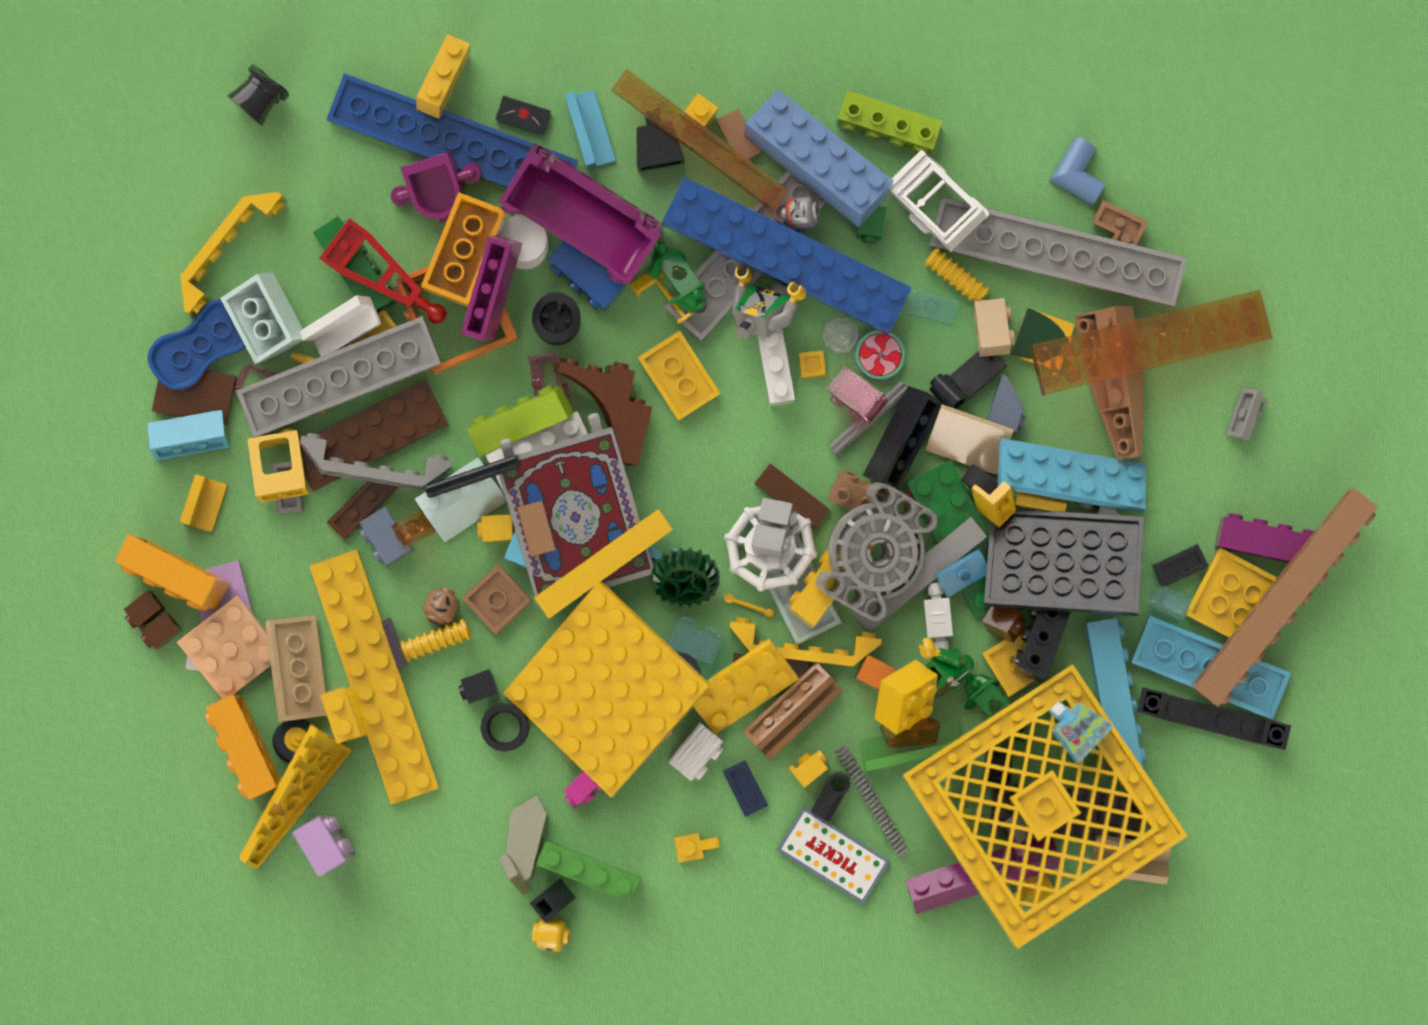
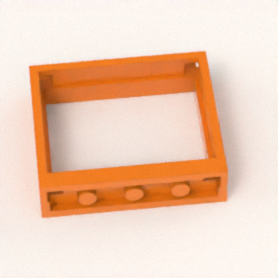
M429 266L408 275L415 283H419L424 280ZM401 277L395 279L398 285L394 288L395 292L408 297L410 294L409 286ZM414 303L411 307L406 305L407 309L403 312L407 322L420 317ZM505 306L500 320L506 335L505 337L444 361L441 365L429 370H433V373L437 375L519 341Z

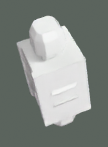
M939 582L930 583L928 594L931 596V600H924L927 637L935 638L936 642L933 643L936 649L941 647L948 650V641H946L945 637L953 636L949 598H941V595L944 593Z

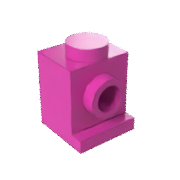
M583 771L564 790L567 794L564 798L573 808H576L581 802L586 805L596 795L593 791L595 788L599 791L602 788Z

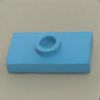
M977 549L935 574V577L945 595L950 597L986 576L987 563L982 553Z

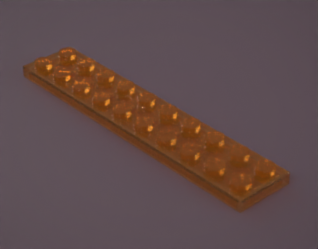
M1257 290L1031 345L1029 348L1041 394L1044 396L1269 340L1273 337L1261 292Z

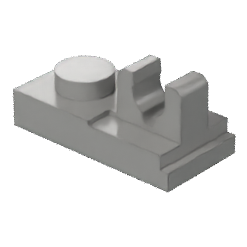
M1242 388L1226 433L1227 436L1249 441L1257 417H1263L1264 413L1259 411L1261 403L1268 404V399L1263 397L1264 395L1261 394V391Z

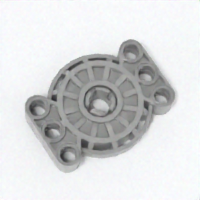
M876 482L871 484L866 491L869 504H863L852 509L835 526L828 548L829 564L832 570L823 571L816 578V586L819 591L873 621H879L886 615L887 606L883 599H889L901 594L917 578L923 565L925 552L921 532H930L937 524V517L933 511L895 488ZM883 488L885 496L881 501H878L876 494L879 489ZM904 501L906 508L899 514L898 504ZM925 513L926 522L920 526L918 519L921 514ZM880 543L882 554L878 559L873 560L868 546ZM833 577L835 581L834 586L827 590L826 581ZM855 590L856 596L854 600L848 602V592ZM872 602H875L876 610L874 613L869 614L868 607Z

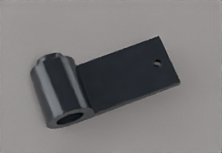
M978 351L951 375L938 374L930 382L932 386L929 391L935 398L943 402L942 405L958 409L1004 370L1007 364L999 355L979 357Z

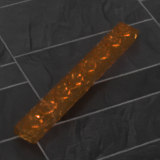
M628 69L625 70L612 87L611 91L771 211L776 208L788 192L786 187Z

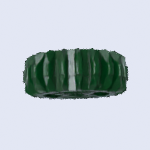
M680 546L678 551L670 549L668 554L662 553L660 559H656L651 573V583L656 595H660L662 601L668 600L670 606L677 603L680 608L682 605H688L691 608L692 604L695 603L700 606L702 601L709 602L710 597L715 596L716 589L719 586L720 571L715 560H711L709 554L703 555L701 549L695 552L691 547L689 550H683Z

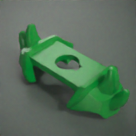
M657 240L654 245L655 253L651 258L652 266L647 274L654 279H659L660 269L678 294V296L668 301L669 304L675 303L692 313L700 311L707 301L704 288L706 284L698 280L686 263V256L678 248L666 247L664 242ZM676 267L686 271L687 276L682 280H677L672 275L673 269Z
M968 673L966 675L964 688L968 700L964 706L965 710L972 709L977 704L991 718L995 715L989 710L990 704L988 702L992 698L1000 700L1004 704V709L1011 705L995 687L999 685L997 679L982 673L977 675ZM1026 725L1016 733L1026 735L1025 730L1028 725ZM1014 737V740L1017 739V740L1022 741V742H1026V741H1027V740H1025V739H1021V738H1016V737Z

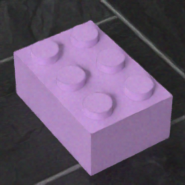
M329 813L315 818L292 832L318 877L329 873L354 858L352 853L355 851L354 846L348 838H343L339 831L342 829L340 822L335 816L331 817Z

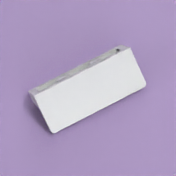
M356 295L302 329L299 333L303 341H314L320 357L344 348L379 326L381 321L371 298Z

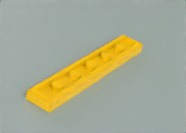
M657 509L535 596V601L549 619L594 587L599 581L604 580L673 530L660 510Z

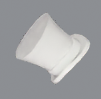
M524 215L515 216L506 222L501 231V236L523 243L516 268L529 270L539 266L546 258L549 250V240L545 229Z

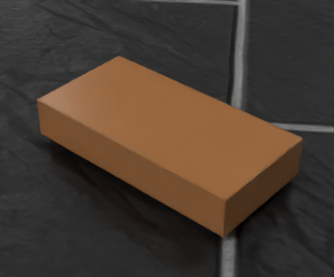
M739 109L716 120L739 165L762 154L760 148L744 136L746 122Z
M539 501L517 507L530 557L554 551L555 546L543 502Z

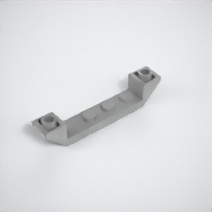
M308 433L307 437L301 436L300 446L321 474L415 490H423L426 485L433 483L450 471L453 462L447 460L448 457L434 454L432 458L427 457L424 476H419V472L413 470H404V473L394 472V468L389 466H379V469L370 468L369 464L356 461L352 465L346 464L343 459L329 457V461L324 460L327 440L322 439V436L318 434Z

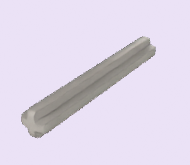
M899 382L829 444V449L835 455H839L902 399L907 389L906 384Z

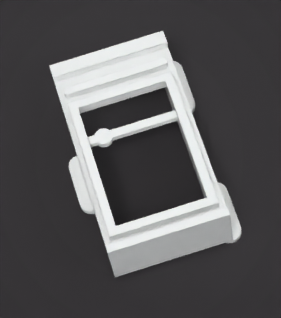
M922 150L892 178L894 183L891 195L910 212L909 219L923 233L931 232L950 252L989 216V212L975 198L966 194L946 174L945 169L932 157H928ZM934 173L942 181L923 199H919L918 204L915 205L908 196ZM944 184L970 208L945 233L919 209Z

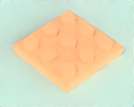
M238 595L177 641L178 645L222 699L236 693L271 666L267 631Z

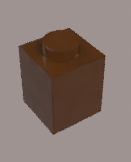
M990 607L982 623L988 633L1014 643L1017 637L1021 636L1024 632L1026 621L1021 612L1016 609Z

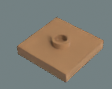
M499 564L462 597L463 601L495 635L533 602Z

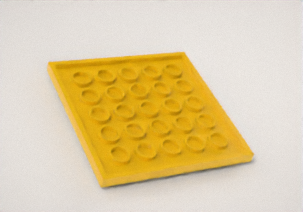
M599 581L503 694L521 709L570 759L585 771L610 797H614L710 688L711 684L602 581Z

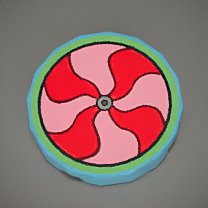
M878 330L871 331L864 335L857 344L855 351L856 364L859 370L868 378L874 380L889 379L895 376L903 366L905 360L904 346L900 339L892 332L886 335Z

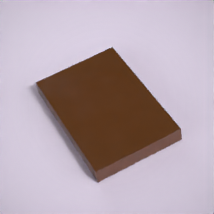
M206 370L196 384L184 390L170 389L158 380L152 411L184 417L221 410L224 417V425L227 426L237 376Z

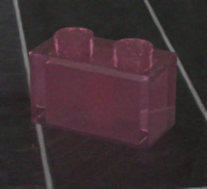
M846 366L842 368L826 388L831 396L829 400L840 409L843 406L849 409L850 412L848 414L859 423L864 420L870 425L888 402L883 393Z

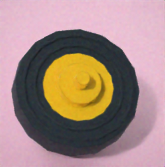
M303 719L283 721L276 728L273 735V748L281 760L287 763L292 761L311 724Z

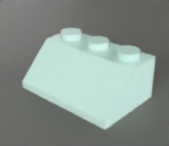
M273 272L256 274L220 298L255 364L288 351L303 341L299 333L303 328Z
M478 457L449 477L483 466L484 464ZM493 477L433 498H428L426 492L415 498L427 519L445 543L479 521L481 516L488 515L507 502L506 497Z

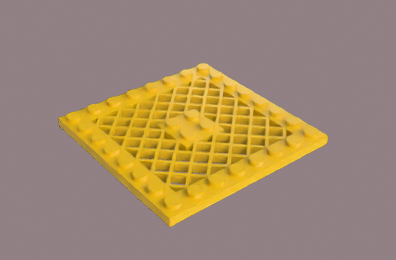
M1073 664L902 775L1016 949L1188 836L1115 726L1096 744L1098 750L1092 749L1089 752L1098 755L1096 768L1084 766V758L1078 764L1065 762L1067 751L1060 742L1051 740L1053 727L1058 724L1054 722L1055 717L1051 714L1050 721L1037 719L1048 712L1059 700L1061 702L1065 700L1070 711L1076 704L1081 703L1113 725ZM1031 723L1029 735L1016 733ZM1035 723L1049 726L1046 739L1033 736ZM1010 736L1007 749L995 747ZM1014 737L1027 740L1025 753L1012 750ZM1032 741L1045 744L1043 757L1030 754ZM1050 745L1063 747L1061 760L1047 758ZM988 751L986 763L974 761V759ZM993 751L1006 754L1004 767L991 764ZM1011 755L1024 757L1022 771L1008 768ZM1103 758L1112 771L1101 769ZM1028 759L1042 761L1039 774L1026 772ZM1046 762L1059 765L1057 776L1053 770L1044 775ZM967 764L965 777L953 774ZM972 765L985 768L983 781L969 778ZM1064 766L1077 769L1075 782L1062 779ZM989 769L1003 771L1001 784L987 782ZM1082 770L1095 773L1092 786L1080 783ZM1007 772L1021 775L1018 788L1005 786ZM1100 774L1112 776L1110 789L1097 787ZM1025 776L1038 779L1023 789ZM946 778L943 790L939 782ZM950 779L964 781L961 795L948 792ZM1117 779L1126 793L1115 791ZM968 783L982 785L979 798L966 796ZM1062 784L1074 787L1072 799ZM986 786L999 789L997 802L984 800ZM1078 788L1092 790L1089 803L1076 801ZM1004 790L1016 793L1009 798L1013 806L1001 803ZM1096 792L1109 794L1107 807L1094 805ZM1114 795L1127 798L1125 811L1112 809ZM949 797L960 799L958 811ZM965 800L978 803L976 816L962 814ZM1131 801L1134 803L1140 814L1130 812ZM983 804L996 807L993 820L980 817ZM1077 806L1088 808L1086 821L1073 819L1081 813ZM1000 808L1014 811L1011 824L998 821ZM1093 809L1106 812L1104 825L1091 823ZM1018 813L1027 827L1016 825ZM1111 813L1124 816L1121 829L1108 826ZM1128 817L1141 819L1139 833L1126 830ZM962 818L975 821L973 832L970 831ZM979 822L992 824L990 838L977 835ZM1067 823L1065 835L1051 833ZM1072 823L1085 826L1082 839L1069 837ZM1147 823L1150 827V830L1144 833L1145 826ZM997 826L1010 828L1008 842L994 839ZM1089 827L1102 830L1100 843L1087 840ZM1015 830L1028 832L1026 845L1012 843ZM1107 831L1120 833L1118 847L1105 844ZM1032 835L1037 842L1045 837L1043 849L1030 847ZM1125 835L1138 837L1123 847ZM1050 837L1063 840L1061 853L1048 851ZM977 840L989 842L987 855ZM1068 841L1081 844L1079 857L1066 854ZM993 843L1007 846L1004 860L991 857ZM1086 845L1099 847L1097 861L1084 858ZM1011 847L1024 850L1022 863L1009 861ZM1104 849L1117 851L1102 861ZM1029 851L1042 854L1040 867L1027 865ZM1047 855L1060 858L1058 871L1045 869ZM1065 859L1078 862L1075 875L1062 872ZM991 862L1003 864L1001 876ZM1083 863L1096 865L1080 876ZM1008 865L1021 868L1019 881L1005 879ZM1026 869L1039 872L1036 885L1023 883ZM1043 873L1057 876L1054 889L1041 886ZM1061 877L1074 879L1059 889ZM1005 883L1017 886L1016 897L1013 896ZM1022 887L1035 890L1033 903L1020 901ZM1040 891L1053 893L1038 903ZM1020 905L1031 907V909L1024 913Z

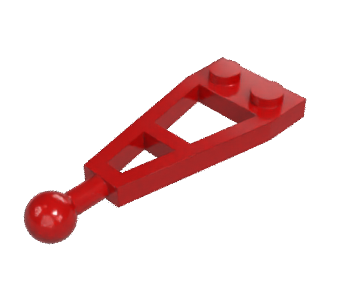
M350 218L319 258L340 275L409 307L413 303L427 313L428 320L434 324L442 323L446 319L447 311L445 307L441 304H431L420 296L421 288L367 230ZM365 241L389 265L377 283L345 268ZM395 272L412 289L408 297L385 287Z

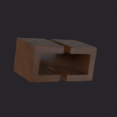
M147 590L123 610L127 613L125 616L127 622L134 629L139 627L143 635L140 637L147 647L151 648L153 646L154 649H160L183 630L170 613L166 614V612L146 626L147 623L166 609L155 594Z

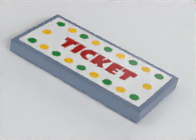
M805 807L802 808L777 851L864 904L890 860L826 820L818 817Z

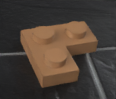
M1103 200L1092 224L1114 234L1113 240L1137 245L1148 221Z

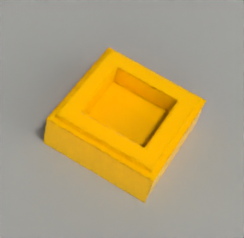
M824 350L798 354L801 379L826 376Z

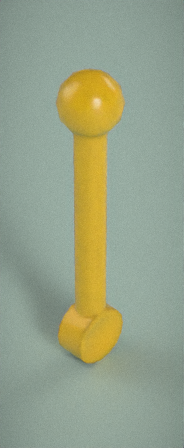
M729 593L724 596V601L728 604L735 603L765 614L767 618L774 616V610L771 608H761L736 599Z

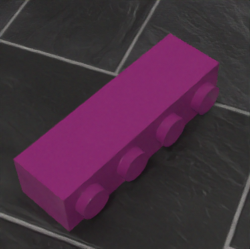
M501 235L488 236L461 330L462 334L481 341L495 339L523 243Z
M1228 513V517L1220 518L1215 547L1289 563L1314 531L1303 529L1302 533L1292 531L1293 527L1289 525L1278 524L1277 527L1268 526V521L1253 518V522L1244 521L1242 515Z

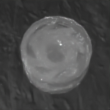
M843 317L829 321L823 331L825 347L835 354L850 352L855 347L858 339V330L855 324Z

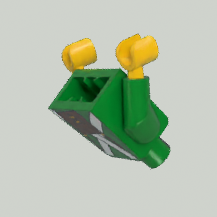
M924 638V646L918 645L922 657L931 658L935 656L926 665L928 669L938 675L937 691L933 700L935 701L958 687L974 666V662L969 655H963L956 648L950 651L941 647L936 649L931 638Z

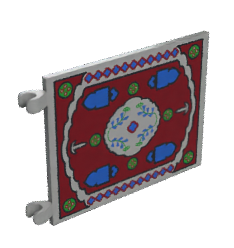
M597 413L588 416L592 433L518 454L521 467L499 475L535 596L640 522L613 428L602 430L601 421ZM502 440L500 446L504 458L514 455L511 440ZM542 501L555 550L530 557L517 507ZM645 549L602 580V582L607 587L651 575L654 566L649 549Z

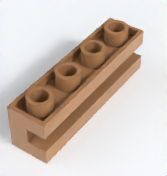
M815 663L748 726L743 733L771 760L838 697L843 690L818 663Z

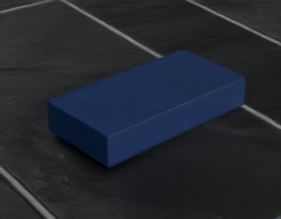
M746 760L723 771L745 817L768 806Z

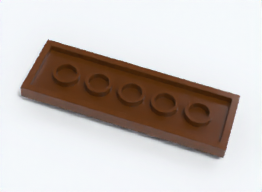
M425 379L316 434L321 435L322 439L327 440L324 460L329 461V457L343 459L346 464L354 465L356 461L371 464L449 424ZM301 447L305 478L313 492L343 478L321 474Z

